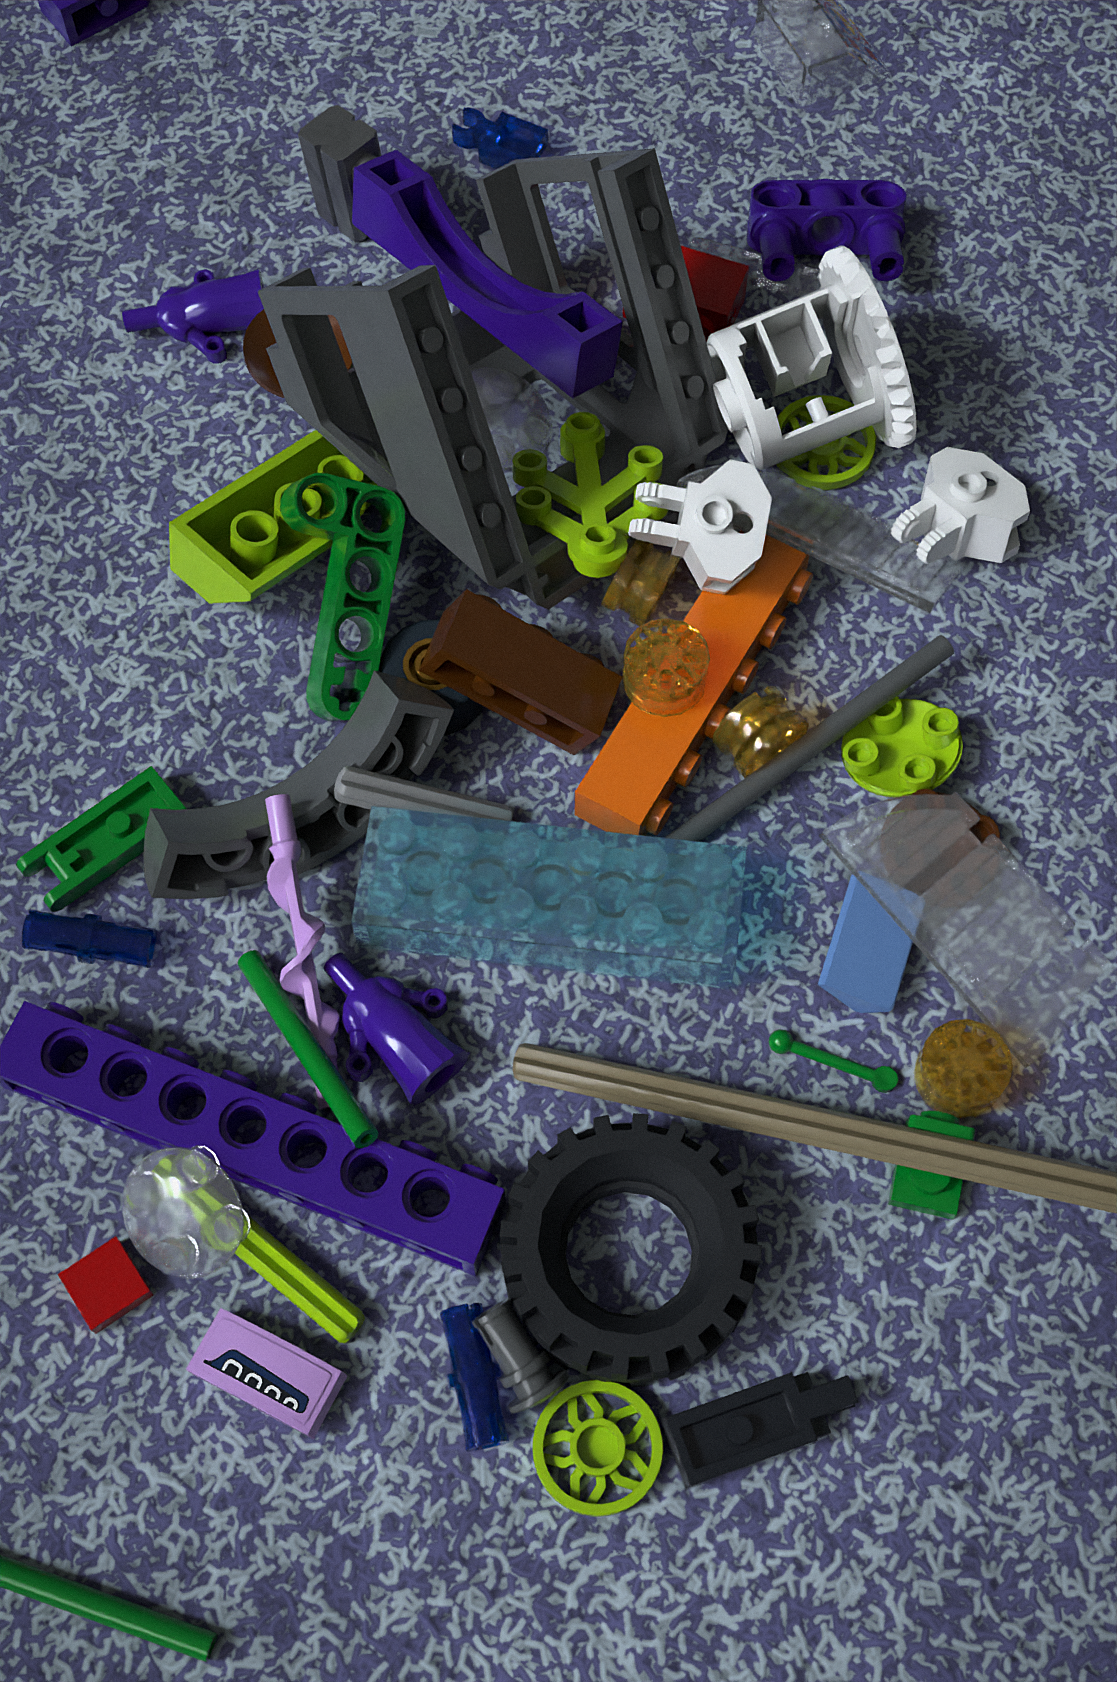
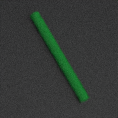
M251 950L244 953L238 960L240 970L355 1147L364 1148L369 1146L377 1139L378 1130L282 988L260 952Z
M0 1554L1 1588L206 1663L209 1661L218 1633Z

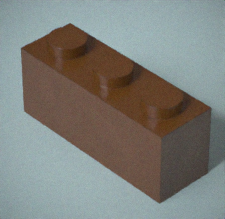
M468 589L443 612L419 669L420 672L572 755L577 754L601 736L622 676L604 667V664L595 656L579 653L556 640L547 629L524 622L503 610L494 599L485 595L475 594Z

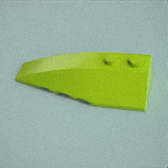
M314 430L170 521V569L209 604L252 601L332 547V540L302 534L291 529L284 521L280 512V500L283 492L292 483L313 473H327L378 485L317 430ZM306 488L302 495L303 508L309 516L321 519L325 511L324 500L317 491ZM365 502L362 505L360 516L371 505L370 503Z

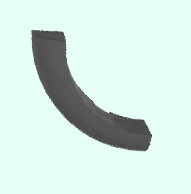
M374 670L363 698L341 732L318 756L289 778L265 791L224 805L181 810L150 808L145 830L143 860L144 876L151 897L168 899L216 898L228 895V889L242 887L267 880V873L274 858L269 850L273 843L265 799L274 795H290L297 839L301 845V856L296 863L298 875L339 854L363 837L388 814L337 801L334 797V788L338 773L341 772L343 767L351 766L407 781L414 773L419 776L427 767L440 744L454 709L440 696L416 683Z

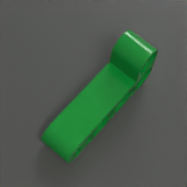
M313 473L292 483L283 492L280 500V512L284 521L291 529L302 534L333 541L306 688V700L310 709L318 717L327 721L350 720L367 690L374 670L378 671L405 524V509L401 499L393 491L384 487L327 473ZM306 488L317 491L324 500L325 511L321 519L309 516L303 508L302 495ZM365 502L374 505L380 512L381 526L377 533L369 531L361 521L360 510ZM355 561L364 563L371 574V583L365 592L356 589L350 580V568ZM345 619L353 621L361 633L359 646L353 652L346 649L339 638V629ZM334 661L337 663L355 662L356 666L353 670H346V667L343 666L334 667L333 663ZM332 685H340V689L349 692L347 702L339 703V699L330 696Z

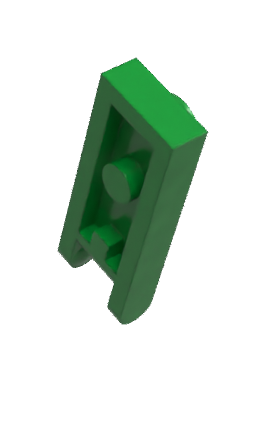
M150 766L21 856L16 863V867L25 877L35 875L46 866L52 870L61 883L45 895L43 901L51 912H58L144 852L145 830L150 808L171 810L187 808L155 769Z

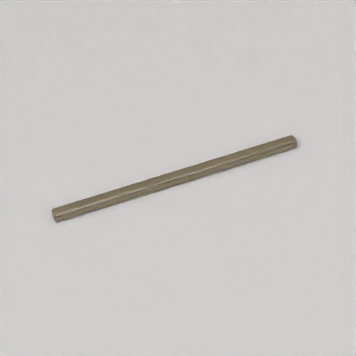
M529 1043L519 1045L513 1060V1074L519 1081L1117 1214V1172Z

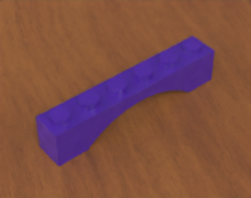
M393 150L354 167L352 224L410 270L420 265H436L446 298L572 399L614 377L623 324L622 320L583 291L570 294L544 292L521 283L501 270L481 252L462 229L445 203L432 176L398 150Z

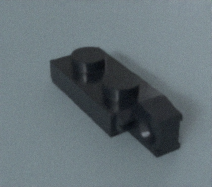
M791 1372L665 1417L661 1420L684 1489L688 1490L815 1444L819 1438L831 1433L826 1417L851 1409L859 1401L848 1375L814 1387L808 1372L793 1376Z

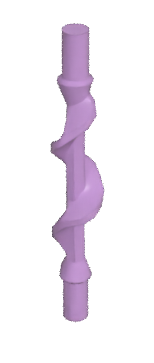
M274 795L265 799L273 843L269 850L274 858L267 873L268 890L277 905L290 915L297 954L295 958L282 968L279 977L280 983L284 990L304 1000L308 1026L338 1070L336 1060L338 1055L333 1038L338 1032L340 1017L337 1010L320 999L312 950L324 934L326 928L321 919L306 913L303 909L296 863L301 856V845L297 839L290 795ZM315 1085L319 1110L330 1109Z

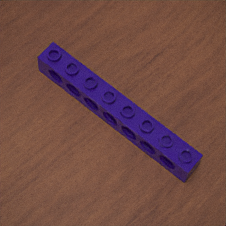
M26 1001L20 1007L0 1045V1085L3 1088L165 1153L176 1154L185 1161L472 1276H477L506 1205L505 1189L496 1186L498 1178L488 1171L469 1164H462L459 1171L435 1162L437 1158L436 1153L408 1140H401L399 1147L376 1139L367 1147L357 1148L340 1122L335 1123L315 1115L317 1108L300 1097L282 1093L279 1100L256 1092L258 1085L241 1074L223 1070L220 1077L202 1071L197 1069L200 1063L182 1051L170 1047H164L161 1054L140 1046L142 1041L135 1034L111 1024H107L103 1031L82 1023L84 1017L81 1014L56 1002H49L46 1009ZM79 1051L88 1052V1058L79 1070L72 1073H61L62 1065L67 1057ZM134 1074L147 1075L146 1083L141 1091L128 1097L119 1096V1088L126 1078ZM191 1097L206 1098L205 1108L200 1115L191 1120L176 1118L179 1106L186 1099ZM254 1119L266 1122L265 1132L257 1141L250 1144L235 1142L236 1131L243 1123ZM308 1143H320L327 1147L326 1155L318 1165L311 1168H301L294 1165L295 1154L302 1146ZM377 1166L388 1172L386 1182L376 1191L361 1192L353 1187L356 1175L366 1167ZM428 1190L442 1191L450 1198L447 1208L441 1214L434 1217H424L413 1210L418 1196Z

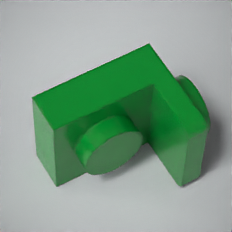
M923 1111L920 1113V1116L910 1115L904 1126L972 1141H974L976 1131L974 1128L959 1125L960 1120L956 1116L940 1111ZM895 1164L888 1205L953 1220L957 1216L963 1179Z

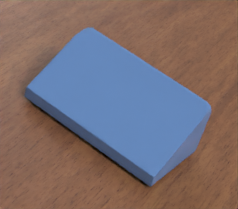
M860 872L852 873L818 986L853 1011L860 1013L891 1011L896 1002L924 905L923 900L912 893Z

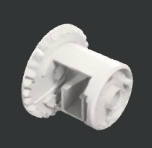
M841 245L825 252L819 265L820 273L818 278L821 284L819 290L709 335L706 342L716 378L713 390L722 417L728 429L733 433L746 460L750 464H754L759 470L771 467L871 425L878 439L884 441V444L887 446L901 448L915 440L917 420L914 397L895 331L867 271L855 254L845 246ZM822 318L827 339L824 335V332L821 328L818 319ZM753 346L774 397L826 376L831 356H833L840 377L854 406L829 416L822 398H815L806 403L813 423L782 435L775 408L771 407L765 410L762 398L755 399L745 373L746 349Z

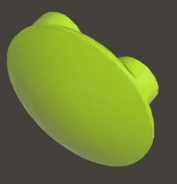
M898 696L846 733L841 744L843 765L852 780L869 792L893 798L910 797L920 789L933 790L940 786L956 770L963 752V740L959 729L958 717L952 710L940 708L932 703L918 699H900Z

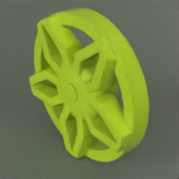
M808 396L789 404L780 412L777 418L781 432L787 423H789L791 430L794 431L801 428L795 416L805 421L806 425L813 423L806 403L815 398L821 397L826 410L835 412L833 414L853 407L854 404L835 396ZM872 425L860 430L864 436L866 447L854 438H848L850 437L849 434L776 465L789 479L808 488L825 491L845 487L857 481L870 467L876 448L875 430ZM844 450H851L862 458L847 456L843 452ZM807 461H810L808 465V472L799 468L798 466H801ZM838 463L844 467H852L847 471L837 474ZM827 465L829 468L828 475H820L817 466Z
M590 1380L569 1386L558 1393L546 1405L534 1430L532 1450L537 1475L546 1491L555 1501L574 1513L590 1517H605L631 1508L651 1489L661 1466L663 1443L657 1419L650 1407L639 1395L618 1383ZM593 1393L612 1395L622 1399L629 1405L612 1411L607 1420L603 1418V1407L594 1397ZM582 1396L594 1413V1418L584 1422L578 1419L577 1397ZM567 1403L568 1423L573 1427L574 1432L560 1430L545 1436L553 1416ZM639 1413L641 1417L631 1432L623 1435L616 1426L617 1422ZM646 1427L651 1440L649 1467L646 1466L637 1452L625 1449V1446L636 1443ZM563 1441L570 1443V1455L565 1458L547 1454L543 1451V1448ZM623 1460L632 1463L643 1477L641 1482L619 1474L617 1469ZM546 1464L561 1469H566L573 1465L576 1466V1469L570 1476V1496L554 1482ZM584 1474L596 1478V1486L586 1502L580 1501V1479ZM608 1475L615 1485L632 1490L627 1496L617 1501L597 1504L606 1489L605 1477Z

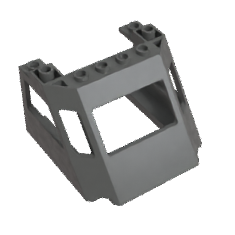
M655 148L515 159L476 179L491 228L479 235L484 254L501 270L521 283L544 292L559 294L576 292L566 282L538 184L586 181L589 184L632 336L631 338L621 330L617 354L637 371L629 399L625 403L620 402L600 384L572 399L463 311L458 309L451 313L436 265H420L382 286H363L361 281H352L345 286H317L311 268H302L258 291L277 342L266 348L286 403L380 487L393 491L401 499L404 509L488 585L500 590L504 587L510 588L528 596L535 604L548 610L594 580L595 577L583 575L576 570L567 552L568 543L536 525H527L519 520L516 511V494L511 496L484 414L486 409L535 380L545 381L580 412L596 415L604 426L605 433L609 435L605 438L604 455L598 460L602 486L628 467V454L630 450L641 445L656 447L663 454L662 475L655 482L686 489L689 481L701 484L707 479L704 466L708 453L724 443L728 431L715 398L713 384L716 383V378ZM328 315H333L339 323L354 365L349 370L346 368ZM568 461L552 471V473L577 486L575 464ZM634 492L606 513L607 524L633 507ZM551 498V509L582 524L580 514ZM668 510L664 518L656 521L676 524L679 512ZM632 536L628 538L626 557L648 542L632 538Z

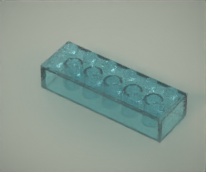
M371 806L351 923L358 948L730 990L736 967L747 847Z

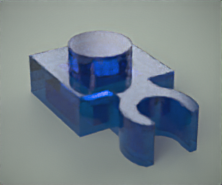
M465 107L462 110L463 125L469 128H462L454 123L452 125L454 144L464 149L478 148L479 163L494 169H498L515 159L540 158L548 146V129L505 112H501L497 120L493 122L486 119L479 110Z

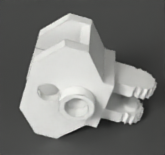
M946 447L930 457L921 501L911 506L909 510L906 509L905 512L896 518L891 528V534L901 544L910 542L912 538L915 539L922 534L925 535L921 543L918 544L919 547L916 549V555L926 564L929 563L931 565L937 559L940 560L947 555L955 561L965 556L1003 563L1016 555L1020 547L1017 526L1027 521L1030 513L1026 487L984 453ZM986 478L995 481L996 485L987 486Z
M729 460L701 484L689 481L686 489L651 482H643L637 485L636 500L648 506L678 511L679 517L677 525L647 518L632 519L628 531L629 536L644 542L673 547L671 555L684 558L700 590L724 595L753 571L755 563L762 556L772 497L754 464ZM733 527L741 529L744 533L735 531Z

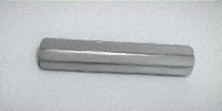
M351 766L343 767L336 778L334 797L341 803L495 840H500L505 835H508L511 828L512 809L504 804Z

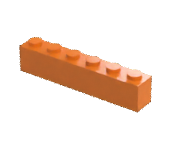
M767 526L762 556L755 563L753 571L724 595L707 591L701 592L575 790V816L636 848H639L648 832L656 836L661 832L673 808V803L668 801L677 784L687 787L693 780L703 757L697 751L706 737L716 740L721 734L731 713V708L726 706L734 691L744 694L749 688L759 667V662L755 661L754 658L762 645L772 649L776 644L787 619L781 614L789 601L798 605L804 598L813 578V573L807 571L811 546Z

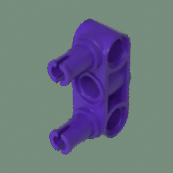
M825 178L819 180L763 181L756 184L751 190L746 241L748 246L761 253L763 274L771 281H784L792 276L795 265L794 255L824 256L825 252L841 245L850 249L855 255H869L873 277L879 281H892L903 272L904 257L901 243L906 232L903 214L907 194L898 184L885 180H833Z

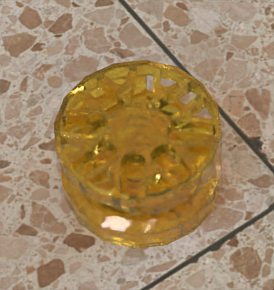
M636 540L604 595L601 606L612 611L619 608L629 615L630 623L642 629L671 581L682 557L671 555V550L662 553L654 548L653 543Z
M670 618L651 620L638 627L628 638L623 656L622 679L625 693L636 707L647 714L668 717L681 715L692 709L704 695L707 683L710 654L706 640L691 625L684 621ZM667 625V633H662L663 626ZM659 627L657 632H653L650 628ZM644 633L648 637L642 640L639 634ZM633 641L637 643L634 647H630Z
M767 686L764 690L767 696L763 698L754 692L742 700L720 722L713 734V743L723 754L734 756L733 766L744 778L807 733L809 723L797 710H788L786 708L788 700L776 686Z
M962 1019L951 1020L935 1028L917 1055L913 1073L917 1091L925 1104L933 1110L945 1112L957 1118H975L990 1110L1010 1082L1013 1065L1010 1050L1000 1034L984 1023ZM966 1025L971 1027V1033L964 1031ZM977 1028L983 1030L987 1034L980 1037L979 1035H977ZM993 1037L997 1044L993 1047L986 1040ZM1000 1047L1003 1050L1005 1057H1000L998 1055L997 1050Z

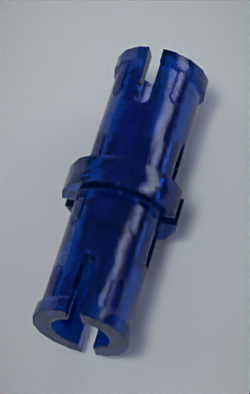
M30 909L29 915H26L22 930L23 949L77 956L78 962L94 964L97 959L150 968L157 942L156 928L133 927L103 921L101 915L87 913L84 918Z
M482 1303L471 1304V1309H469L468 1304H462L440 1312L452 1372L447 1374L446 1377L449 1390L456 1391L467 1452L479 1450L478 1447L481 1446L483 1450L510 1442L497 1380L502 1376L501 1369L498 1363L493 1362L490 1349L478 1329L471 1322L484 1312Z

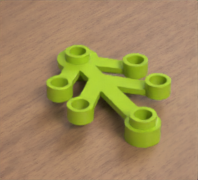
M577 412L571 414L560 429V453L563 458L575 464L577 486L547 470V457L542 452L533 449L519 451L512 459V477L516 484L525 488L516 494V511L522 523L536 525L568 543L567 552L577 571L589 577L600 578L615 573L626 558L627 539L631 537L628 531L632 519L647 518L656 521L667 515L668 509L648 506L635 498L639 483H657L655 481L661 477L663 454L656 447L649 445L634 447L628 454V467L602 486L598 460L603 457L605 452V428L596 415L588 412ZM634 492L633 507L607 524L606 513ZM551 498L580 514L582 524L551 509Z

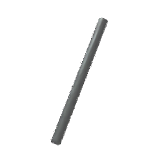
M942 635L934 638L656 844L657 850L671 864L952 656L954 649L951 643Z

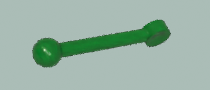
M783 1029L775 1030L769 1036V1046L776 1054L795 1053L870 1081L872 1086L879 1092H890L898 1083L897 1073L889 1066H881L874 1070L793 1040L792 1035Z

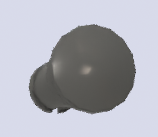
M507 1298L492 1306L471 1322L480 1332L504 1373L499 1378L505 1389L512 1386L517 1395L507 1406L510 1412L514 1414L533 1408L549 1399L564 1385L570 1376L565 1369L554 1374L551 1373L547 1366L551 1357L545 1349L538 1351L514 1311L512 1302Z

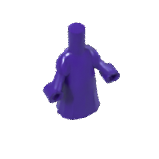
M257 268L245 274L222 279H215L213 273L207 269L200 270L194 275V282L184 288L181 286L169 288L160 296L156 305L122 311L125 329L127 333L161 327L165 333L174 339L184 343L190 342L211 363H222L227 359V351L223 339L218 336L208 337L204 333L247 329L253 318L264 309L258 291L264 288L260 269Z
M341 952L333 955L325 963L323 970L347 995L343 1005L342 1021L346 1033L350 1034L349 1057L346 1060V1069L352 1080L363 1082L373 1074L371 1059L366 1054L367 1042L371 1044L402 1087L409 1103L414 1104V1106L425 1102L460 1072L468 1061L470 1052L452 1042L412 1007L422 1008L428 1017L438 1019L448 1010L447 998L442 990L432 988L427 991H418L406 988L402 982L391 977L377 976L366 979ZM433 1001L440 1002L436 1007L430 1006ZM358 1064L365 1065L362 1070H355Z

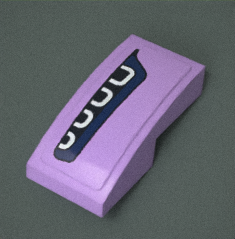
M220 1308L185 1369L205 1382L250 1404L262 1413L312 1439L317 1434L348 1376L310 1353Z

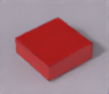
M117 1236L57 1274L88 1327L95 1334L154 1296Z

